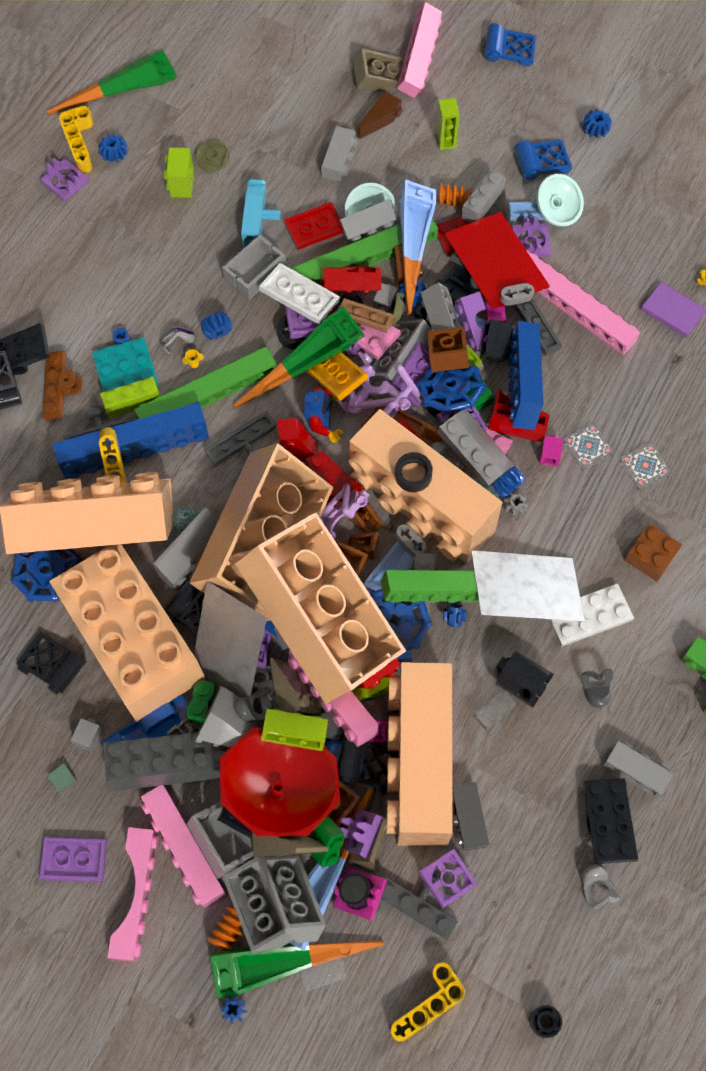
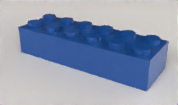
M518 321L516 328L512 329V341H509L510 355L508 357V365H510L508 378H511L508 391L511 392L509 405H512L509 419H512V427L535 430L544 404L540 324Z

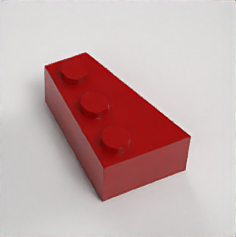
M375 266L320 267V285L333 293H337V290H343V293H354V290H361V292L381 290V268Z
M498 389L493 403L488 430L542 443L548 428L550 415L541 411L535 430L512 427V419H509L510 409L512 408V405H509V397L502 394L503 391Z
M297 418L277 420L280 445L301 462H306V458L319 453L317 440L311 437L310 432L305 431V427Z
M323 451L305 459L306 466L333 487L326 505L342 490L345 484L350 485V493L353 490H356L358 493L364 490ZM343 497L335 504L336 507L343 501Z

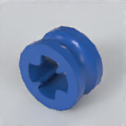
M118 328L113 332V339L116 345L130 341L129 333L126 329Z

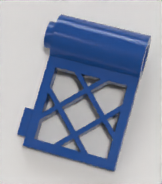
M491 24L487 28L485 58L491 62L504 59L520 62V65H533L536 35L505 30L499 24ZM507 36L513 37L515 41L510 43V41L507 39ZM523 40H530L531 44L526 46ZM519 44L523 49L518 51L514 45ZM510 48L514 54H505V51ZM526 51L530 58L523 57L522 53Z
M563 140L532 144L529 141H521L514 147L525 179L533 180L539 174L559 172V174L569 173L572 169ZM559 146L560 153L552 150L551 148ZM536 149H542L546 152L542 155ZM549 153L555 156L556 158L554 161H552L551 159L545 156ZM560 159L563 162H565L566 165L561 166L560 164L556 163V161ZM544 161L551 166L543 168L541 162Z

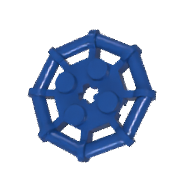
M430 365L428 371L417 382L416 386L420 391L423 399L422 403L425 407L430 406L445 412V414L473 408L482 392L486 391V384L483 383L479 373L480 369L477 366L470 365L469 368L448 370V372H432ZM473 377L475 382H470L468 378ZM427 388H432L433 393L429 395ZM470 390H475L470 397L467 395ZM436 399L443 400V401L446 402V405L443 404V403L437 402V401H435V400H436Z
M72 548L62 549L69 556L66 559H63L58 554L60 550L37 551L30 558L26 557L32 552L15 554L11 583L25 595L29 602H59L60 598L49 581L67 571L66 565L72 564V567L79 564L82 560L81 556L77 555ZM22 563H26L27 566L24 574H21ZM51 566V568L49 569L50 571L48 573H42V567ZM29 579L33 584L31 590L23 583L24 580ZM39 588L44 590L50 589L51 593H37Z
M373 589L370 592V596L374 602L377 601L380 604L379 610L398 639L407 637L410 641L402 644L405 650L419 649L429 627L432 626L425 601L411 604L403 601L399 603L384 601L381 598L383 597L382 589ZM417 605L422 619H416L413 608ZM393 614L401 618L398 624L390 621ZM415 624L421 625L414 638L411 634Z

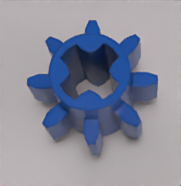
M452 603L448 605V609L444 608L443 621H447V625L459 627L462 625V622H466L467 610H463V605Z
M236 995L233 997V1001L225 998L227 1004L225 1007H220L221 1010L225 1011L222 1019L229 1017L230 1024L234 1023V1019L242 1022V1013L248 1012L242 1008L245 1001L243 1000L238 1003ZM231 1004L234 1006H239V1008H237V1015H229V1011L231 1010L229 1006Z

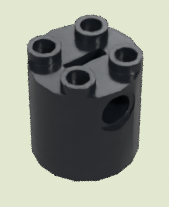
M515 651L511 657H502L495 668L498 678L495 685L534 708L539 700L538 697L542 696L554 674L518 651Z

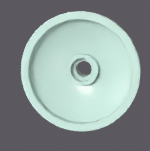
M563 174L551 175L542 181L537 191L539 211L552 225L558 227L569 226L575 223L581 216L584 206L583 195L580 187L572 178Z
M361 184L353 189L346 199L345 217L388 199L396 215V201L392 193L380 184ZM381 226L377 228L378 232L373 234H377L381 231H384V227Z

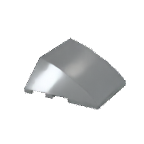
M219 686L195 742L201 743L205 741L213 743L214 747L222 745L231 748L253 727H263L264 721H246L241 719L236 714L234 708L235 702L240 697Z

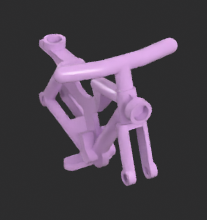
M360 351L358 355L364 362V366H360V368L366 372L368 377L374 376L375 370L370 365L372 360L366 352L362 354ZM399 364L396 366V371L406 384L402 391L399 392L387 381H383L379 387H374L369 383L368 378L362 383L363 389L359 394L355 395L353 390L343 402L342 400H336L347 415L349 413L358 414L362 409L386 406L383 411L393 418L399 411V407L404 411L411 406L410 401L407 399L410 392L417 401H421L422 396L404 367ZM390 393L394 396L392 398L365 401L370 394L385 395Z
M345 484L342 490L325 506L320 519L333 539L336 538V533L332 532L337 521L343 516H347L350 519L354 518L358 508L364 507L367 504L369 494L366 491L362 490L358 493L356 490H353L350 493V485ZM343 497V501L336 507L335 504Z

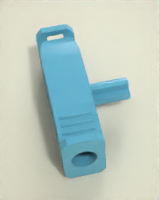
M248 180L241 231L243 248L259 235H262L264 219L280 220L281 210L265 209L267 192L266 183L263 180Z

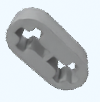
M527 283L505 287L501 292L500 301L507 306L528 302L533 297L534 288Z
M402 524L397 528L395 539L410 556L415 558L416 552L424 553L426 551L425 542L409 525ZM401 532H403V533H404V532H407V533H408L407 536L404 535V536L402 537V536L400 535ZM414 546H419L420 550L415 551L413 548Z

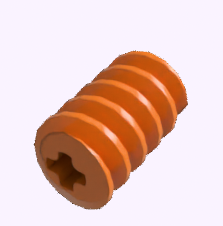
M441 182L438 199L440 205H443L446 201V205L450 206L451 202H453V207L456 208L458 203H460V208L463 209V205L473 192H471L470 187L464 191L463 186L457 190L455 184L450 189L449 183L444 188L443 182Z
M226 907L229 915L222 914L221 918L224 920V923H216L220 930L212 929L211 931L215 938L207 937V941L221 951L225 949L232 950L233 948L229 942H237L238 940L234 934H242L239 929L241 923L235 908Z

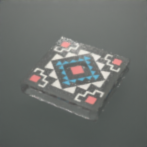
M595 423L563 440V444L582 471L615 453Z
M653 442L619 459L637 490H641L671 475L670 469Z

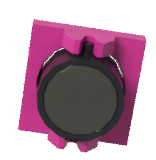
M348 866L345 876L338 878L339 886L334 888L337 896L333 907L373 921L387 880Z

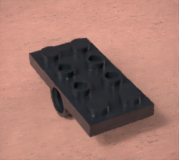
M457 263L443 280L439 279L436 281V283L439 282L448 288L453 306H455L454 301L459 298L481 291L470 285V278L472 276L468 270ZM421 304L414 312V316L418 319H424L431 327L426 317L428 315L427 311Z
M36 324L0 339V352L6 351L13 375L25 374L28 371V365L50 357L43 324ZM0 356V369H2L5 361L4 357Z
M625 778L584 781L587 829L589 835H591L595 864L637 862L638 853Z

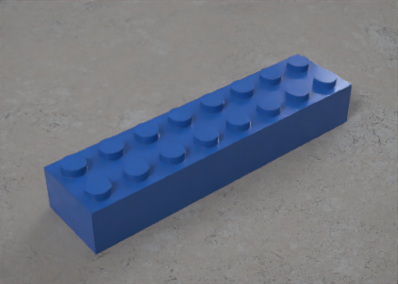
M200 402L110 427L117 434L122 463H130L137 458H147L158 452L164 453L172 448L185 447L189 443L202 442L209 438ZM101 430L53 444L58 466L65 479H74L79 475L91 474L104 468L99 447V433ZM106 438V439H107V446H108V445H110V440H109V438ZM108 455L107 457H108V458H115L116 456H115V455Z

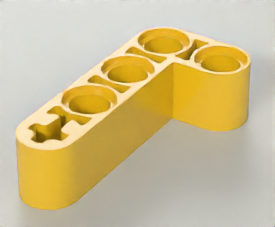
M80 106L61 113L59 121L77 168L83 173H88L92 170L93 166L80 131L91 128L93 126V119L90 109L86 106Z
M110 427L103 428L99 433V447L105 474L110 476L112 472H118L120 484H125L127 482L117 434ZM106 438H109V440H110V445H108V446H107V439H106ZM108 455H115L116 457H115V458H108L107 456H108Z
M439 963L432 970V978L440 990L392 1025L391 1035L394 1040L404 1041L463 999L465 995L464 987L448 964ZM440 967L445 968L448 972V976L444 980L436 976V970ZM452 986L460 990V996L457 999L451 998L448 994L449 988ZM433 999H439L442 1002L441 1011L435 1012L431 1009L430 1003ZM415 1012L424 1014L425 1020L421 1025L413 1022L412 1016ZM408 1018L410 1025L415 1030L411 1032L409 1027L404 1031V1037L401 1035L396 1036L394 1032H396L397 1028L395 1026L403 1027L407 1024L404 1019Z

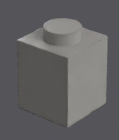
M381 283V290L377 291L373 308L391 314L398 288L390 284Z
M81 718L70 741L75 746L93 752L103 729L98 725V721L91 718L87 720Z

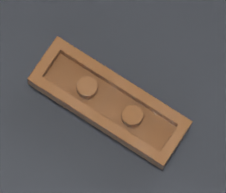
M345 298L339 307L340 309L344 306L357 324L384 333H388L395 319L393 314Z

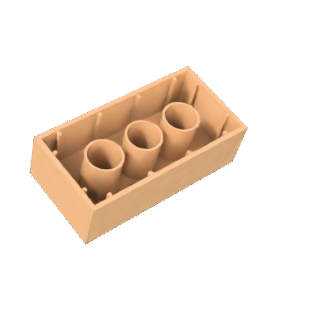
M381 409L349 441L350 477L365 491L370 488L380 496L378 502L387 512L395 515L399 511L410 519L407 524L420 537L425 538L429 534L439 542L437 545L438 550L447 559L455 561L457 558H460L467 564L472 559L471 550L479 551L496 531L502 501ZM410 452L425 455L431 461L433 467L432 480L429 486L423 491L416 493L401 489L395 480V465L398 459ZM418 463L406 464L402 469L403 477L412 482L422 480L426 472L424 467Z
M278 443L250 452L189 583L205 593L206 584L209 581L265 616L267 621H271L235 563L258 545L310 515L317 513L321 517L333 487Z
M158 472L136 474L135 480L125 484H120V476L118 475L102 476L96 478V483L91 484L90 487H82L81 479L60 480L57 482L58 486L52 487L50 490H43L42 482L23 483L18 485L19 490L11 491V498L0 506L6 554L167 540L174 525L169 480H159Z
M317 513L310 515L258 545L235 563L325 704L351 691L385 667L393 659L406 652Z
M121 544L107 546L49 581L136 722L194 687L200 679H206L198 661Z
M401 662L400 676L389 677L388 711H399V716H389L388 751H399V758H388L387 792H398V801H388L386 832L387 834H398V846L447 847L452 836V663Z

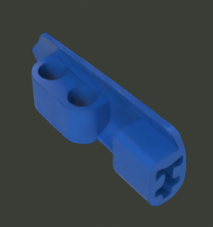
M179 695L147 714L140 721L131 722L101 741L102 747L103 743L167 736V732L173 726H178L182 723L183 719H187L189 698Z

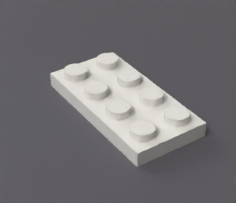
M281 263L259 286V291L318 325L335 307L340 296Z
M615 584L580 597L585 621L549 619L560 646L563 647L633 621L634 616L619 585Z

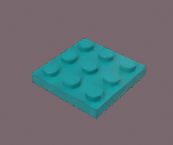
M145 337L92 351L103 392L150 377H154L156 386H159Z

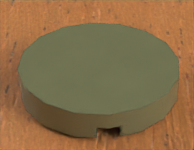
M210 140L204 145L202 143L197 148L195 157L201 169L208 172H216L227 166L230 155L224 143Z
M401 292L396 293L392 311L395 318L392 326L395 328L399 326V324L395 323L399 321L402 313L403 300L400 298H404V294Z

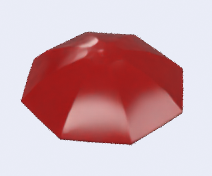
M253 727L220 758L221 805L256 836H308L340 803L337 758L325 747H323V751L261 741L263 727Z

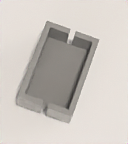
M259 235L222 268L224 279L235 289L238 287V291L250 300L259 292L261 283L279 263L287 266L286 255L275 246L272 247L268 240Z
M221 802L211 806L210 809L207 808L193 815L186 825L217 880L235 868L254 859L253 841L251 838L217 820L223 807Z

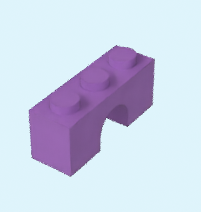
M477 292L454 301L455 312L461 320L460 326H465L467 344L474 352L481 350L484 328H480L475 321L476 314L485 310L481 294Z

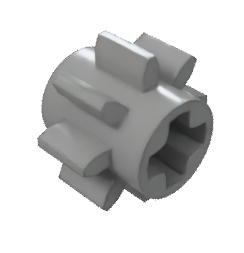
M520 492L515 495L510 493V499H505L504 504L508 505L505 511H509L512 517L517 514L522 516L523 510L528 508V505L524 504L527 501V497L523 498Z

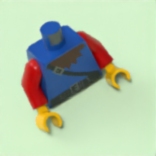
M317 387L312 389V391H307L305 393L304 417L311 431L325 437L329 436L330 441L333 443L342 440L339 437L343 434L340 429L333 432L330 431L331 398L334 401H337V398L324 387Z

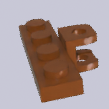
M64 350L50 352V357L46 359L43 419L45 421L62 419L64 394L70 396L79 394L82 391V379L75 377V373L72 370H66L67 353Z

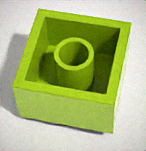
M169 148V153L165 156L167 169H164V179L167 180L166 188L170 191L171 198H192L194 167L190 148Z

